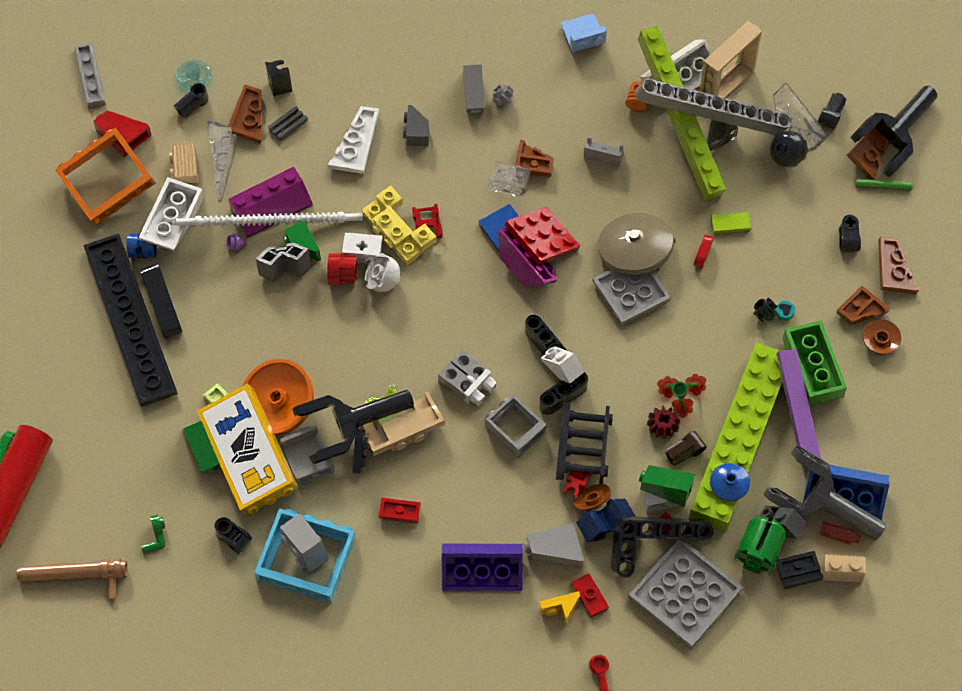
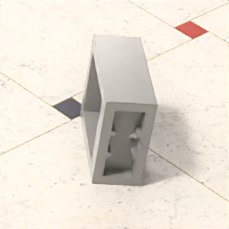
M514 394L510 398H505L500 403L499 408L495 411H490L486 416V428L518 458L546 433L547 425ZM512 409L516 410L533 426L516 443L496 425Z

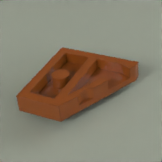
M520 139L515 172L551 177L554 158L542 153L536 147L531 148L525 144L526 141Z
M861 286L837 309L836 313L852 325L889 312L890 307L865 287Z

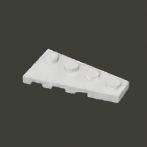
M365 106L360 107L351 123L350 129L345 133L342 143L337 147L334 157L329 161V169L364 174L379 116V109Z

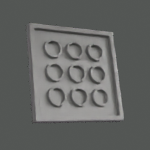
M677 540L629 594V598L692 648L739 595L743 587L687 542Z

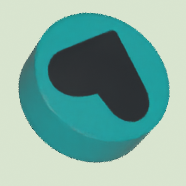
M781 301L777 304L776 316L779 319L790 320L794 316L795 307L791 302Z

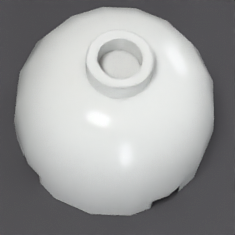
M381 253L375 256L377 257L375 262L371 260L365 273V281L368 282L366 287L380 293L390 291L400 281V267L396 260Z

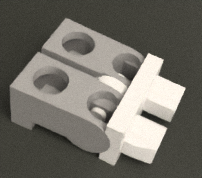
M463 349L438 374V383L450 388L456 395L464 399L467 404L471 401L479 406L485 399V395L480 392L482 388L491 393L497 387L496 381L491 377V372Z

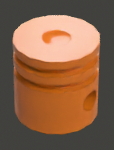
M635 81L631 84L625 102L629 109L637 112L644 111L647 107V103L639 101L635 96L636 88L643 83L641 81Z

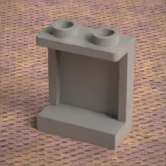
M316 425L304 427L301 431L294 434H286L280 439L281 448L298 487L335 472L331 458L316 464L311 463L310 456L318 450L325 448Z

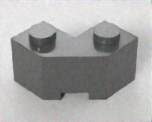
M288 243L286 247L275 249V246L267 247L256 258L259 275L273 282L285 270L301 276L311 266L309 249L296 243Z

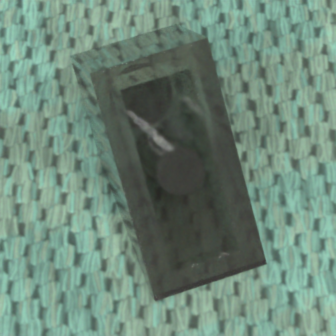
M711 120L707 138L710 151L713 152L737 138L738 127Z

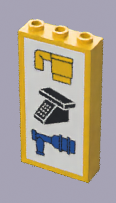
M248 383L197 411L240 511L246 515L255 514L263 506L275 503L276 499L288 496L298 488L255 390Z

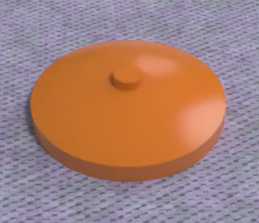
M287 359L269 360L253 369L245 379L242 386L248 383L255 390L275 436L284 435L295 430L308 417V415L294 416L292 408L314 400L315 395L311 377L297 363Z

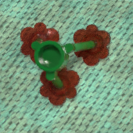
M693 374L684 383L666 376L657 382L659 394H664L666 398H671L674 394L678 399L672 402L673 413L677 412L681 418H685L688 413L693 412V400L690 398L686 399L685 396L688 392L699 396L702 391H705L706 378Z

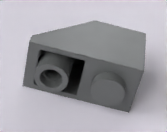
M408 105V112H404V123H407V128L403 127V138L406 139L407 146H429V121L412 105Z
M765 506L759 516L769 518L767 529H770L773 520L780 523L785 528L786 538L798 539L807 524L793 508Z

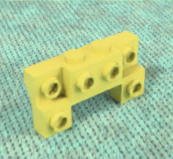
M389 186L376 195V200L364 207L362 213L364 218L372 225L375 234L382 236L385 245L389 249L392 248L408 266L421 253L435 244L437 238L426 224L415 231H412L394 211V209L403 204L402 197L392 186Z

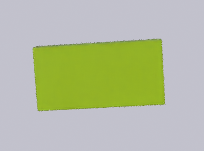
M748 212L711 215L713 234L751 230Z

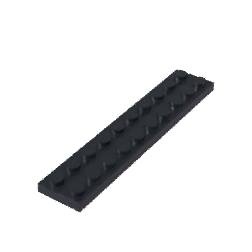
M118 233L83 245L141 407L178 394L120 234Z

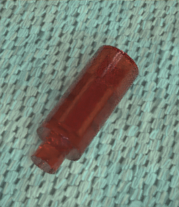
M825 521L822 523L819 534L847 544H851V541L859 544L861 537L854 534V530Z

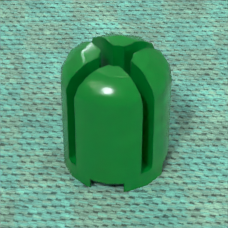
M754 517L749 521L734 555L735 561L738 558L744 563L743 568L756 574H760L761 571H769V574L772 572L786 538L785 528L773 520L761 550H757L766 530L768 517Z

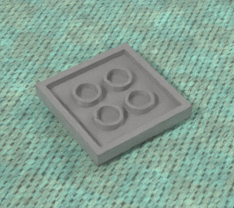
M610 269L593 278L594 285L621 326L671 300L670 295L654 271L640 275H626Z

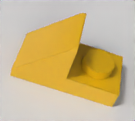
M575 592L540 601L539 609L541 616L546 614L547 616H552L561 611L566 625L579 603L580 593Z

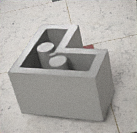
M300 513L280 526L283 534L280 537L286 546L290 544L293 548L292 552L296 557L295 560L301 569L305 568L310 574L329 560L323 541Z

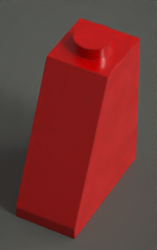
M108 110L103 114H99L93 121L96 131L101 136H104L106 131L116 127L132 151L152 136L148 124ZM118 140L111 144L123 157L128 155Z

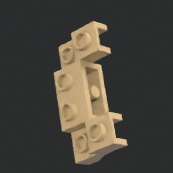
M426 392L425 397L415 401L413 398V411L383 423L381 426L377 420L359 427L361 430H366L365 437L369 438L368 446L373 456L390 449L391 451L402 450L408 444L422 441L428 432L445 425V420L434 404L429 392Z

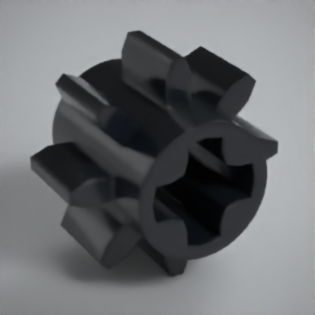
M769 297L766 300L762 298L755 303L754 310L756 311L753 314L761 322L765 319L770 321L776 316V308L778 306Z

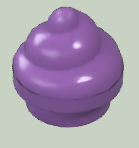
M236 233L227 236L226 246L232 252H238L247 244Z

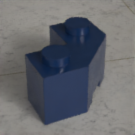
M612 498L606 502V506L602 510H588L582 513L581 518L576 524L587 542H597L605 539L607 533L614 531L615 521L619 517L636 516L625 498ZM626 523L623 526V529H625L629 525V523Z

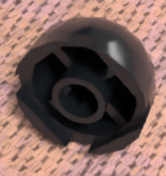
M783 131L775 135L771 141L770 155L773 161L780 166L787 168L796 167L807 156V142L798 132Z

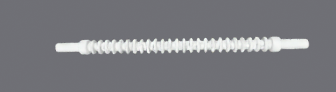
M322 212L321 215L319 213H316V215L314 213H311V215L308 213L306 215H303V213L292 215L290 213L289 216L286 213L284 216L282 214H279V216L276 214L274 216H271V214L260 216L258 214L257 217L254 214L250 217L248 214L247 217H244V215L242 217H239V215H236V217L233 215L231 217H228V215L223 217L221 215L219 218L216 215L215 218H212V216H209V218L206 216L204 218L195 216V218L175 219L176 226H195L196 228L202 227V225L204 227H207V225H210V227L212 225L223 227L224 224L227 227L229 224L231 226H234V224H237V226L239 224H242V226L253 224L255 226L256 223L259 226L261 223L264 226L266 223H269V225L271 223H274V225H277V223L280 225L282 223H285V225L290 223L292 225L293 222L298 224V222L305 221L306 224H309V222L312 224L314 222H317V224L319 222H322V224L327 222L329 224L330 221L333 223L335 221L338 223H344V221H363V213L344 214V212H337L335 214L333 212L330 214L327 212V214H324Z

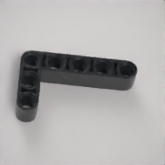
M529 315L526 318L525 333L543 356L548 349L553 347L567 351L541 317ZM530 325H536L538 327L531 328ZM541 339H548L549 341L543 342ZM585 372L582 373L571 383L562 380L543 392L539 400L540 411L545 415H551L563 407V402H571L585 393L588 388L587 374ZM582 381L583 384H576L575 382ZM566 391L568 394L562 395L559 392ZM550 401L552 404L545 405L544 402Z
M619 517L614 524L611 568L616 574L624 578L630 577L634 573L637 538L709 540L714 534V528L710 523L701 519ZM629 523L628 530L623 532V526ZM648 523V529L642 532V527ZM667 524V530L662 533V526ZM686 525L685 532L680 533L681 527ZM702 526H705L704 532L700 534V528ZM624 543H627V549L625 551H621L622 545ZM626 563L625 569L620 571V565Z

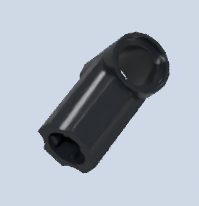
M202 83L192 85L190 92L174 105L178 114L185 118L198 106L205 105L209 100L206 87Z
M832 93L826 108H823L819 116L818 123L835 129L847 98L841 93Z

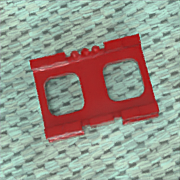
M434 204L433 207L419 209L412 207L413 219L416 223L415 230L426 224L428 227H434L436 238H442L443 232L439 219L438 204ZM431 211L432 218L422 220L420 212Z

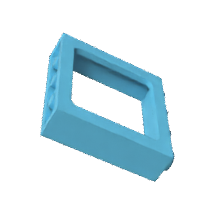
M279 508L254 572L256 580L332 603L356 539L355 531L348 526H336L328 520H316L308 514L301 515L317 535L342 542V547L327 587L271 570L282 541L280 536L283 534L280 526L298 515L294 510Z

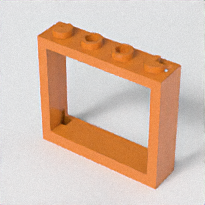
M116 127L106 131L100 139L92 141L87 148L76 152L70 160L62 162L55 169L95 226L156 184ZM118 140L143 176L91 211L66 175Z

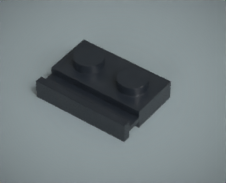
M815 551L777 559L775 562L784 589L823 580Z

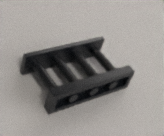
M563 402L556 480L564 481V473L577 472L600 475L599 484H603L604 477H608L609 468L608 465H605L608 425L612 426L613 414H609L610 406H606L605 415L574 412V410H570L571 402ZM579 420L604 423V432L572 429L573 427H569V422ZM572 437L603 440L602 449L572 447L571 444H567V440L572 439ZM570 454L601 457V466L569 464L565 460L566 456H570Z

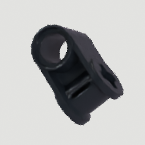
M854 215L844 216L842 224L839 226L840 251L859 252L861 249L859 221Z
M227 517L217 519L214 524L217 537L237 554H240L242 547L253 539L246 530L237 526ZM222 526L229 527L225 532L219 531Z

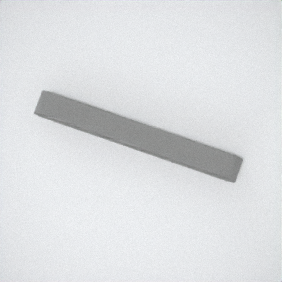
M652 79L644 80L635 90L636 98L643 103L772 135L785 131L792 123L790 116L783 112Z

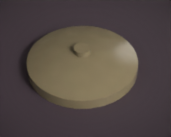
M632 213L616 218L602 230L598 240L599 254L605 265L618 273L626 275H640L656 270L669 259L674 247L673 234L668 224L661 218L646 213Z

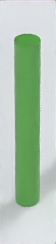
M856 179L857 187L912 190L913 185L912 182Z

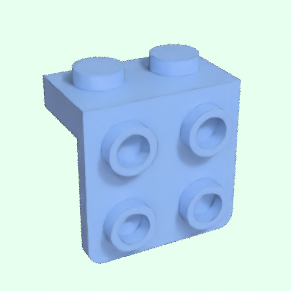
M594 14L562 22L561 27L572 53L606 43L607 30L605 25L599 26Z

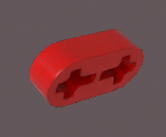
M704 235L693 266L703 269L714 237Z

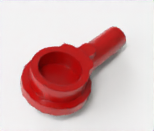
M595 655L589 661L590 671L597 675L600 691H609L605 676L609 668V661L603 655Z

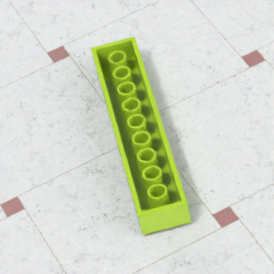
M755 343L691 507L690 519L704 520L713 527L727 532L738 500L726 501L717 497L710 486L711 474L718 466L726 463L739 465L749 474L783 384L776 354L779 350ZM732 477L727 478L730 482L734 481Z

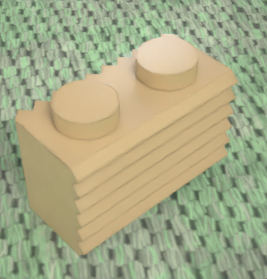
M194 144L173 145L172 152L169 153L170 164L173 163L174 167L170 168L171 178L186 184L198 183Z
M826 554L822 562L823 580L863 583L866 576V558L864 556L857 557L856 555L849 557L848 555L833 556L832 554Z

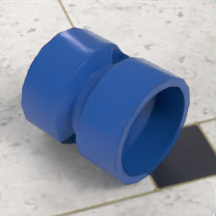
M128 234V258H140L141 255L144 258L156 257L157 245L139 240L140 234Z

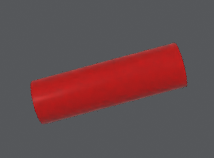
M19 425L0 463V548L53 443V439L48 434L29 425Z

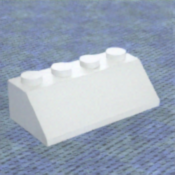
M706 39L694 40L671 56L684 88L693 90L701 83L704 60L712 54ZM650 70L640 76L642 82L646 79L654 80Z

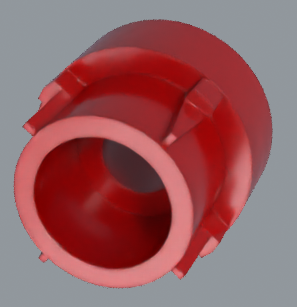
M329 253L327 263L328 285L354 284L357 279L356 256Z

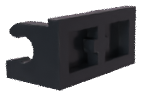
M283 60L270 63L269 61L265 62L268 82L273 96L293 91L289 68H277L278 65L284 64Z

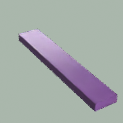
M797 349L779 351L776 354L797 446L821 458Z

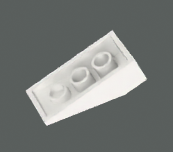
M167 177L140 233L139 240L175 251L189 227L176 226L175 219L194 218L203 201L202 189Z

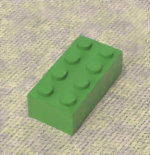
M822 320L785 329L782 340L786 350L797 349L809 406L844 398L847 386Z

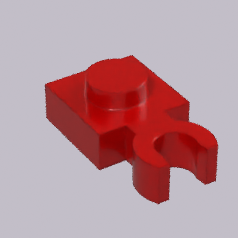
M570 472L566 480L569 484L564 488V495L569 490H573L575 492L573 499H576L579 495V487L585 489L592 474Z

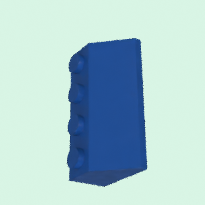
M830 465L835 493L882 520L889 489V475ZM808 469L803 504L821 477Z

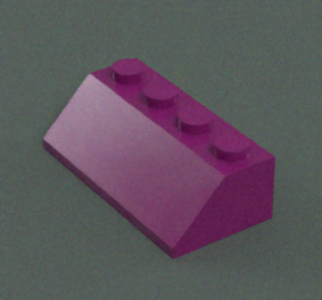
M294 166L228 199L230 210L234 217L236 215L247 217L248 214L250 217L253 214L256 217L258 214L260 216H263V214L266 216L269 214L271 216L282 214L284 216L285 213L289 216L290 213L294 215L313 205L305 184ZM257 223L255 226L253 224H250V226L247 224L244 226L242 224L239 225L248 238L274 225V223H271V225L266 223L265 226L263 223L260 226Z

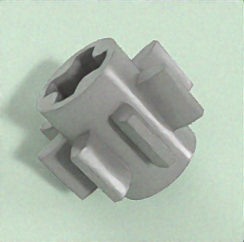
M500 84L493 89L492 100L497 106L499 104L500 106H507L514 99L512 94L514 90L510 85Z

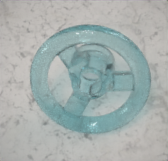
M188 60L182 63L176 71L177 83L186 90H190L192 85H188L184 81L196 80L206 86L211 79L209 66L200 60ZM199 66L204 68L206 72L205 79L199 74ZM185 69L186 74L181 76L182 71Z

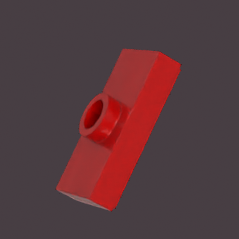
M590 573L572 581L573 588L576 592L580 593V600L591 618L609 609V605Z

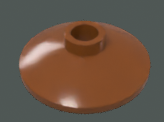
M884 319L871 321L863 331V341L866 347L874 353L881 355L890 354L900 346L901 332L891 321Z
M606 484L591 485L579 492L578 497L574 499V506L581 511L597 509L610 498L611 489Z

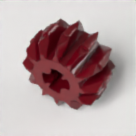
M664 405L661 406V410L655 407L653 413L648 415L647 425L650 427L649 432H656V438L659 435H662L663 439H666V435L672 438L674 432L679 431L680 419L677 418L678 413H672L671 407L665 410Z

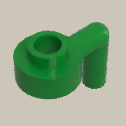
M158 514L150 516L156 542L141 545L143 553L165 547L162 529L166 528L163 517L159 518Z

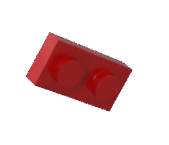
M382 497L378 515L379 519L418 524L421 502Z

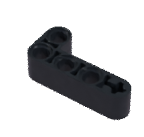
M159 264L140 269L164 339L182 333L183 331Z

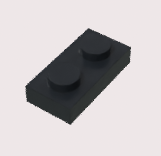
M358 429L355 435L352 473L360 474L362 468L366 467L367 455H364V449L368 448L369 438L365 437L366 430Z

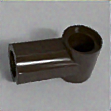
M692 431L685 435L679 443L665 450V454L669 462L675 466L691 456L696 457L706 450L707 446L698 433Z

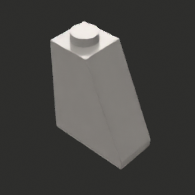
M482 64L464 65L463 80L466 111H470V114H480L481 110L485 109Z
M574 524L527 534V541L524 542L526 554L530 553L531 560L577 568L583 567L584 559Z

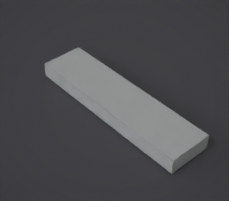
M92 42L74 46L88 108L106 104Z

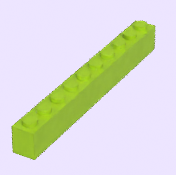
M658 25L641 30L637 40L653 79L683 87ZM666 108L704 201L721 197L726 187L696 115Z

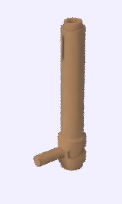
M121 558L114 559V561L102 559L101 562L21 566V568H17L16 575L17 580H21V582L88 578L108 579V599L115 600L116 579H122V577L127 576L128 568L127 561Z

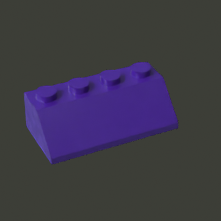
M442 544V590L522 591V544Z

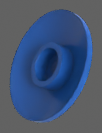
M726 463L718 466L712 472L710 486L717 497L726 501H736L747 494L750 487V478L741 466ZM732 477L734 481L730 482L727 478Z

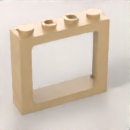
M747 21L704 60L700 92L726 98L754 72L762 34L757 25ZM738 55L736 62L722 74V69Z

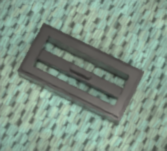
M295 106L269 125L268 129L281 141L306 123L308 117L304 116L303 112L299 111V108ZM299 117L301 118V119H299L297 122H295L294 124L291 125V123H293V122H294L295 120H297Z

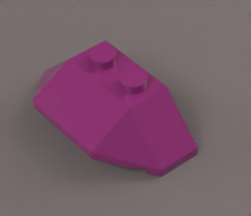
M507 228L499 229L500 259L522 285L544 286L557 281L555 268L550 262L537 265Z

